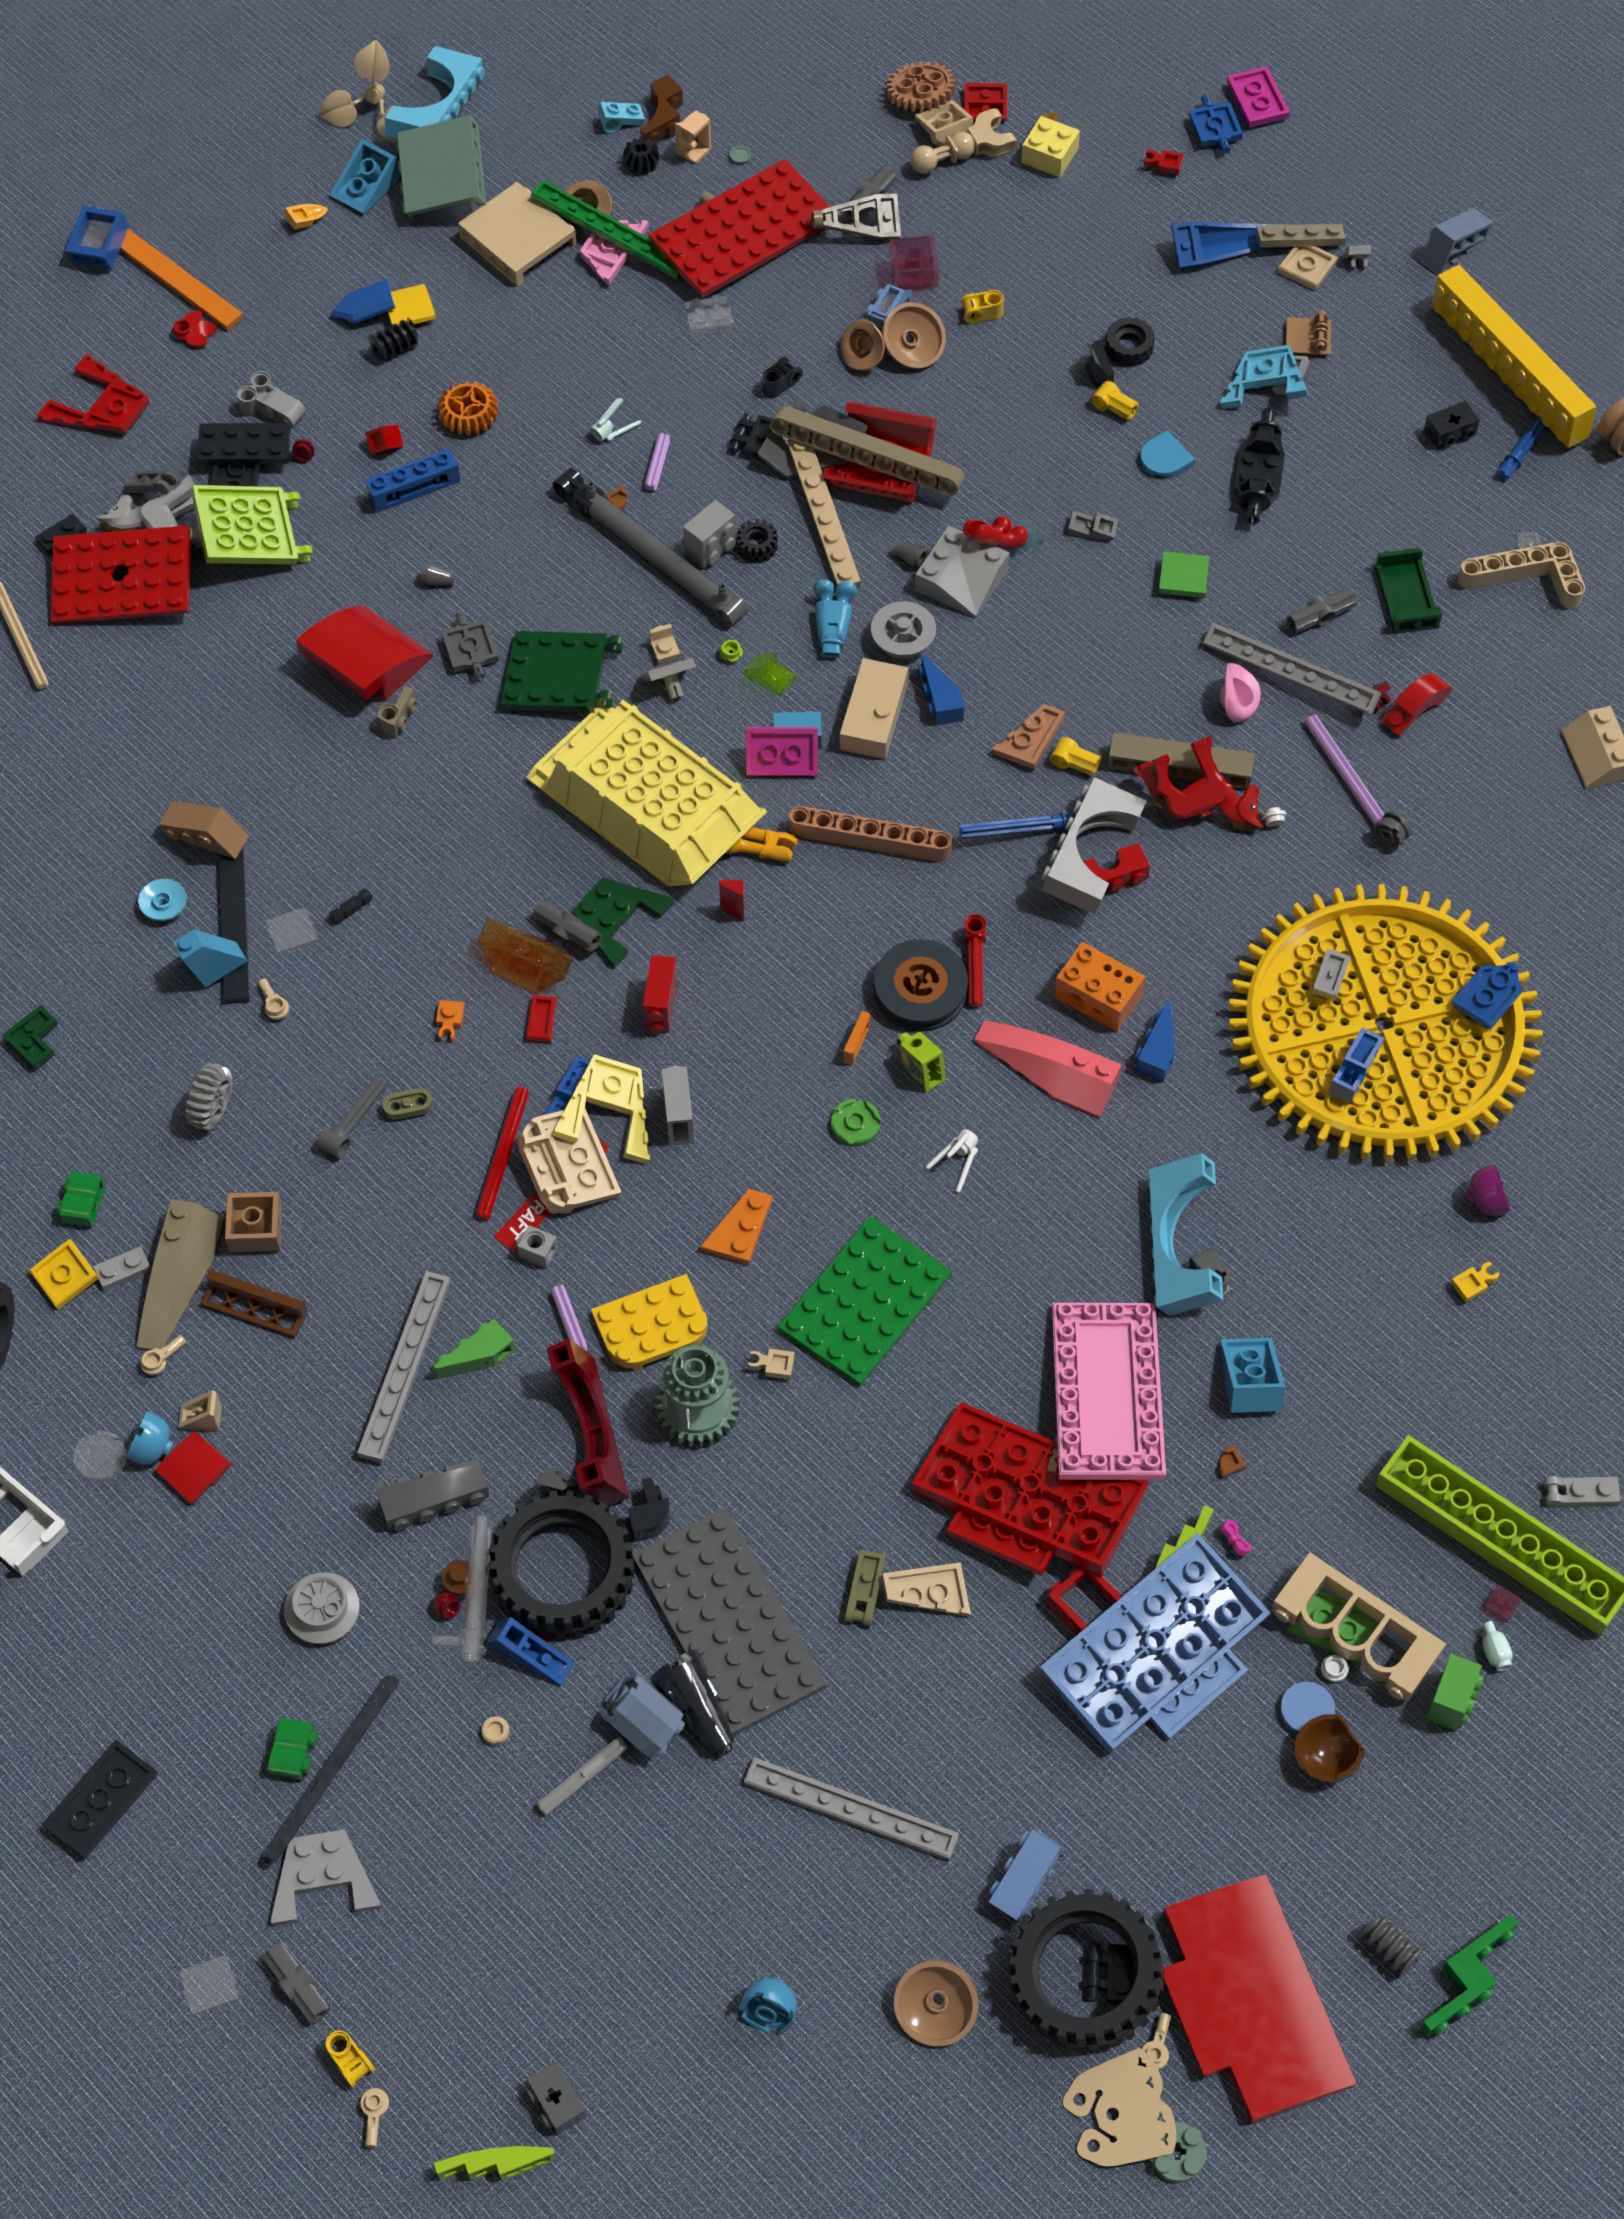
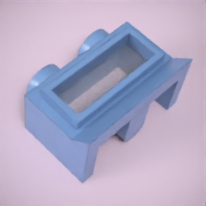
M887 284L884 290L879 289L875 304H870L867 308L866 317H868V320L873 322L879 331L882 332L884 320L890 311L900 304L911 302V289L903 290Z

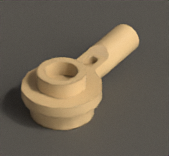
M267 979L259 980L258 985L266 998V1015L272 1020L284 1018L289 1013L288 1002L278 994H274Z
M179 1335L162 1349L155 1348L144 1353L140 1360L142 1371L147 1375L161 1373L166 1367V1359L186 1343L185 1339Z
M1160 2013L1153 2041L1146 2043L1142 2048L1152 2058L1158 2070L1162 2069L1169 2060V2052L1164 2045L1171 2016L1166 2013Z
M370 2089L361 2098V2108L368 2117L365 2147H377L379 2119L383 2117V2114H385L389 2107V2098L382 2089Z

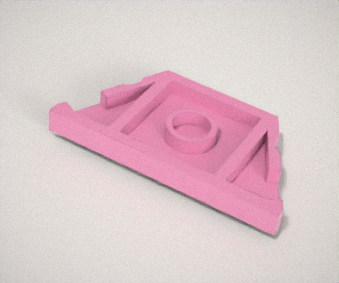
M619 220V222L642 235L649 228V221L642 220V224H629L628 220ZM594 233L590 235L580 250V256L607 285L611 284L630 256L628 252Z

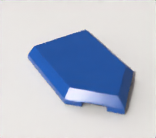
M388 279L347 293L329 315L330 318L338 320L342 318L350 323H358L395 309Z
M1516 961L1493 967L1491 965L1481 966L1451 1001L1452 1006L1485 1028L1492 1029L1521 994Z

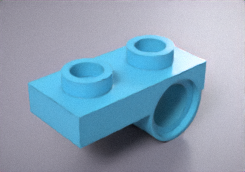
M600 102L598 106L600 121L604 131L608 133L618 131L622 125L643 126L645 117L640 104Z

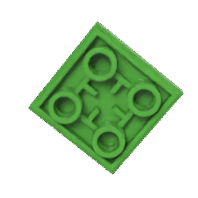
M1164 551L1159 593L1205 598L1209 556Z

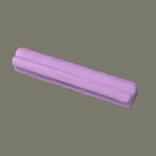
M660 433L657 437L645 480L646 490L655 491L657 489L670 443V436L668 434Z
M563 1285L553 1287L551 1289L552 1296L568 1338L587 1351V1344L565 1287Z

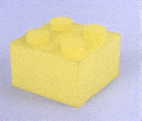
M1040 116L1022 145L1021 163L1061 177L1079 148L1080 130Z

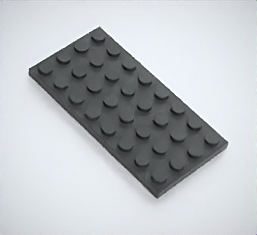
M726 1507L633 1553V1560L684 1653L697 1649L707 1667V1673L717 1691L716 1696L728 1718L727 1723L733 1736L827 1688L824 1678Z

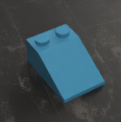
M361 139L331 191L330 196L365 214L396 184L401 175L398 169V161L400 160L385 150Z
M1272 1338L1221 1339L1220 1345L1226 1395L1231 1413L1283 1411L1285 1383Z

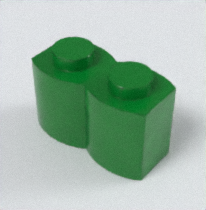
M72 1171L70 1178H66L64 1183V1192L66 1194L63 1200L58 1202L57 1214L60 1215L62 1223L93 1227L105 1190V1181L102 1175Z
M280 1718L268 1764L270 1776L302 1781L304 1774H309L312 1758L308 1756L311 1748L316 1747L318 1732L315 1731L313 1723Z

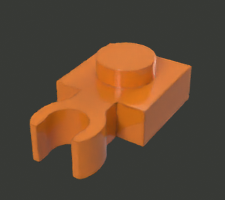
M439 1001L436 1024L441 1027L438 1032L440 1042H442L445 1034L451 1035V1043L455 1041L454 1028L462 1027L465 1009L464 1002Z

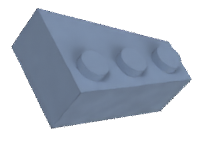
M1472 208L1462 212L1460 215L1449 218L1443 223L1436 224L1430 231L1431 237L1420 262L1437 275L1443 273L1444 268L1449 263L1455 265L1458 262V256L1464 252L1469 254L1487 239L1494 222L1477 209Z

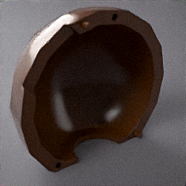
M1323 1714L1309 1720L1300 1729L1295 1740L1294 1754L1299 1766L1309 1777L1320 1782L1337 1783L1350 1778L1360 1768L1365 1756V1749L1356 1740L1341 1715Z

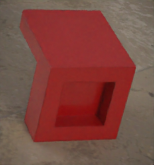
M398 424L382 426L365 432L370 454H377L404 446Z

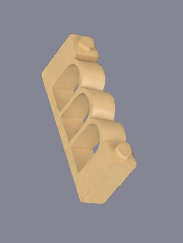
M1310 1552L1274 1600L1271 1609L1282 1622H1289L1294 1625L1298 1620L1301 1629L1311 1637L1322 1639L1329 1637L1330 1645L1338 1656L1346 1660L1361 1658V1665L1370 1678L1386 1682L1385 1688L1388 1689L1390 1695L1398 1700L1403 1699L1407 1703L1439 1659L1446 1646L1445 1642ZM1323 1585L1348 1601L1336 1619L1328 1624L1314 1622L1306 1611L1307 1606ZM1354 1606L1379 1622V1625L1364 1644L1358 1646L1345 1643L1338 1633L1339 1627ZM1386 1628L1412 1644L1401 1661L1396 1666L1390 1668L1377 1665L1370 1655L1371 1648Z

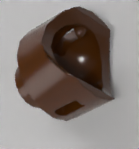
M456 1560L444 1568L441 1578L446 1592L455 1594L459 1600H468L478 1591L479 1580L473 1564L465 1560Z

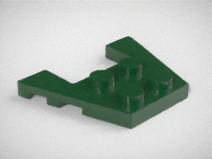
M602 877L573 908L572 914L583 920L582 923L602 934V942L598 949L606 956L609 964L615 969L628 955V948L611 937L640 906L661 919L672 907L674 900L669 896Z

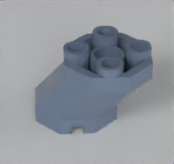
M632 1670L629 1672L632 1677L628 1678L625 1675L621 1677L607 1694L604 1701L608 1703L606 1709L601 1707L599 1713L603 1719L616 1728L646 1756L655 1755L659 1757L666 1750V1743L673 1735H678L685 1725L681 1720L683 1713L643 1676Z

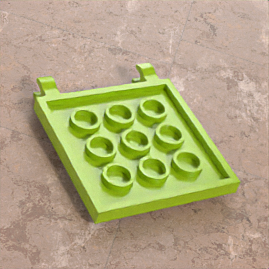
M192 485L191 494L206 563L296 565L298 561L310 563L309 555H313L312 547L310 545L295 546L287 509H298L297 502L300 501L299 492L283 493L282 487Z

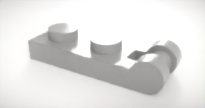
M1549 1476L1543 1479L1544 1488L1548 1491L1546 1505L1550 1507L1619 1505L1621 1502L1618 1477L1559 1478L1557 1476ZM1558 1489H1564L1565 1495L1558 1494Z

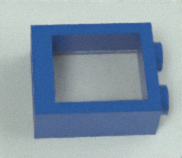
M82 206L65 251L73 263L112 270L129 223L123 213L118 210L109 211L97 206Z

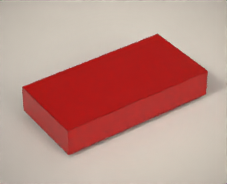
M532 995L526 1035L527 1042L551 1044L557 997Z

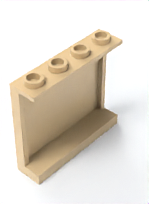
M518 182L458 223L460 238L517 287L524 282L523 272L567 241L573 246L576 245L575 228L570 223L567 224L561 219L558 213L531 199V191L527 187L524 188Z

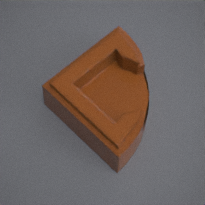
M623 486L605 495V498L621 511L625 509L627 495Z
M1235 1444L1229 1446L1221 1457L1219 1472L1222 1479L1246 1469V1464Z

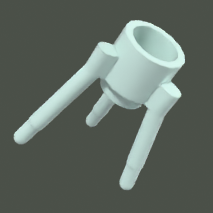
M617 398L600 420L590 428L592 435L598 441L602 442L606 439L610 442L614 437L641 424V421L638 420L612 433L614 426L608 419L623 402L622 398Z

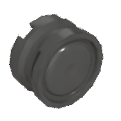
M1395 811L1386 812L1373 828L1377 838L1384 845L1392 849L1399 848L1404 843V839H1408L1412 834L1409 822Z

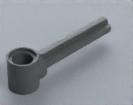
M382 1076L374 1077L337 1127H327L320 1133L317 1140L318 1148L337 1158H342L347 1153L350 1146L349 1134L387 1086V1081Z

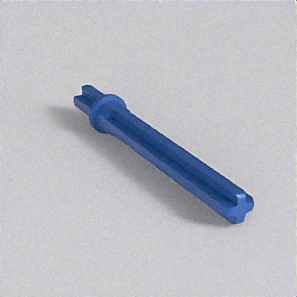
M1540 416L1536 417L1513 451L1505 456V462L1497 472V476H1500L1501 480L1509 479L1513 472L1521 467V461L1546 428Z
M1060 812L1059 815L962 824L959 826V836L962 839L1054 829L1065 831L1070 817L1075 818L1076 815Z

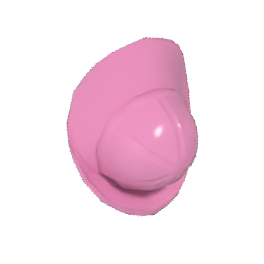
M1228 663L1225 684L1220 691V703L1225 709L1227 716L1233 722L1240 723L1246 721L1255 713L1260 702L1261 692L1257 680L1250 672L1238 664Z

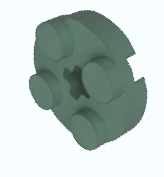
M1175 2122V2145H1179L1182 2150H1185L1186 2155H1181L1180 2160H1176L1174 2154L1150 2158L1149 2161L1153 2169L1155 2168L1156 2172L1163 2179L1173 2183H1184L1193 2179L1201 2171L1206 2161L1207 2149L1198 2129L1185 2123ZM1168 2133L1161 2139L1166 2145H1168L1166 2141Z

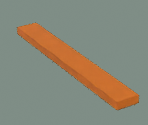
M127 230L120 252L227 331L244 318L242 312L131 230Z

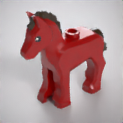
M1211 735L1190 744L1204 777L1190 784L1182 791L1177 790L1169 781L1168 764L1170 758L1168 754L1153 759L1152 762L1148 761L1134 767L1135 772L1147 785L1150 795L1155 797L1150 800L1151 806L1156 808L1157 813L1168 821H1177L1194 815L1202 818L1212 813L1211 808L1217 807L1221 817H1224L1225 822L1231 824L1234 829L1239 831L1243 829L1245 832L1251 830L1255 831L1257 827H1263L1260 821L1263 815L1258 812V797L1260 793L1258 786L1255 784L1249 785L1240 798L1237 796L1230 783L1218 772L1217 765L1213 761ZM1153 767L1156 771L1157 779L1153 774Z

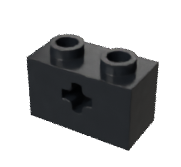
M1464 401L1427 415L1424 431L1436 449H1440L1476 435L1480 419L1468 402Z

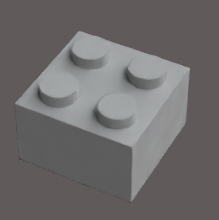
M714 500L683 526L685 555L704 570L709 565L715 564L721 555L726 551L732 550L736 544L735 514L717 500Z

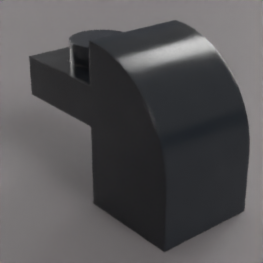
M652 1477L641 1480L646 1504L627 1509L635 1542L658 1536L666 1529L670 1520L669 1498L662 1499L659 1485L654 1486Z

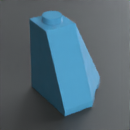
M195 929L173 942L182 960L205 987H208L247 962L235 941Z

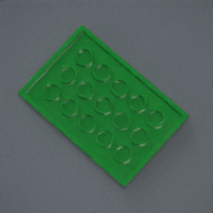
M870 1216L778 1325V1331L861 1387L952 1276V1270Z

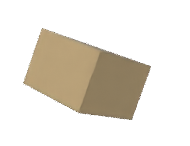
M210 1391L181 1404L178 1429L219 1431L222 1406L217 1392Z

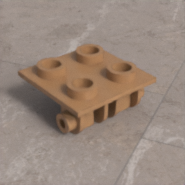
M1319 310L1315 314L1314 319L1287 317L1286 345H1290L1292 353L1331 355V320H1328V315L1325 311Z

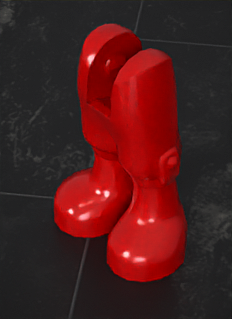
M1006 516L995 518L992 525L973 519L968 520L963 526L965 536L973 538L975 542L986 543L990 546H1002L1009 550L1020 549L1026 544L1028 539L1027 529L1019 525L1012 527L1011 520Z

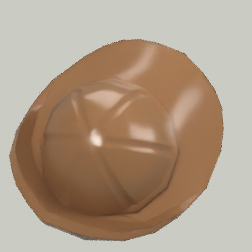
M585 180L574 183L564 190L606 215H610L612 199L608 190L602 184L592 180Z
M862 318L851 323L843 331L841 354L848 367L858 371H867L874 368L882 360L885 341L873 322Z

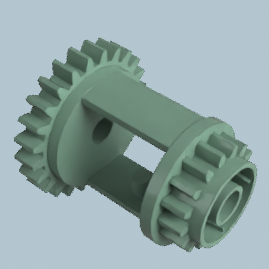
M692 1344L689 1347H682L673 1353L663 1369V1386L659 1387L661 1395H656V1403L658 1405L655 1408L656 1413H659L657 1415L658 1423H663V1431L670 1430L669 1435L671 1439L678 1435L680 1444L685 1439H688L690 1447H692L694 1441H698L700 1447H703L704 1440H708L713 1445V1437L716 1436L718 1439L723 1440L722 1431L730 1434L731 1427L729 1424H737L735 1416L740 1415V1409L738 1408L740 1406V1398H737L738 1390L733 1388V1381L729 1380L727 1365L717 1352L704 1345L695 1346Z

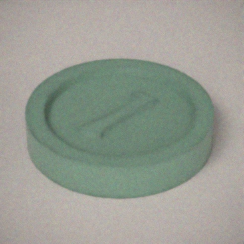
M736 146L730 151V160L736 165L747 164L751 160V151L745 146Z

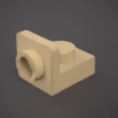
M671 624L657 626L649 630L650 646L658 665L681 659L679 649L673 637Z

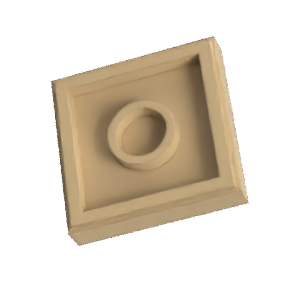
M1315 246L1293 247L1278 267L1277 273L1316 291L1336 265L1338 257Z

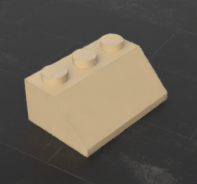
M1611 706L1589 710L1561 730L1585 789L1624 781V735Z

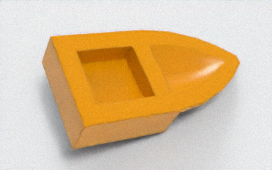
M302 204L286 207L283 214L293 229L312 226L315 220L326 214L328 208L316 204Z

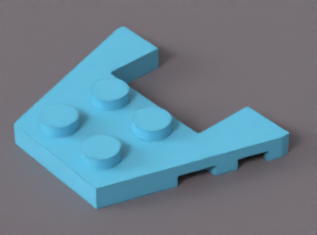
M1290 345L1246 352L1235 372L1236 377L1233 382L1229 383L1227 387L1228 393L1225 397H1222L1220 404L1222 409L1241 407L1244 389L1281 385L1283 383H1287L1286 394L1288 399L1308 396Z

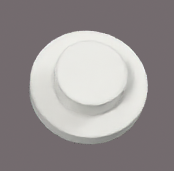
M1279 807L1266 810V814L1262 816V819L1268 827L1278 826L1285 823L1286 811L1280 810Z
M1330 1655L1323 1660L1321 1672L1327 1680L1339 1682L1348 1674L1349 1668L1344 1658L1338 1655Z

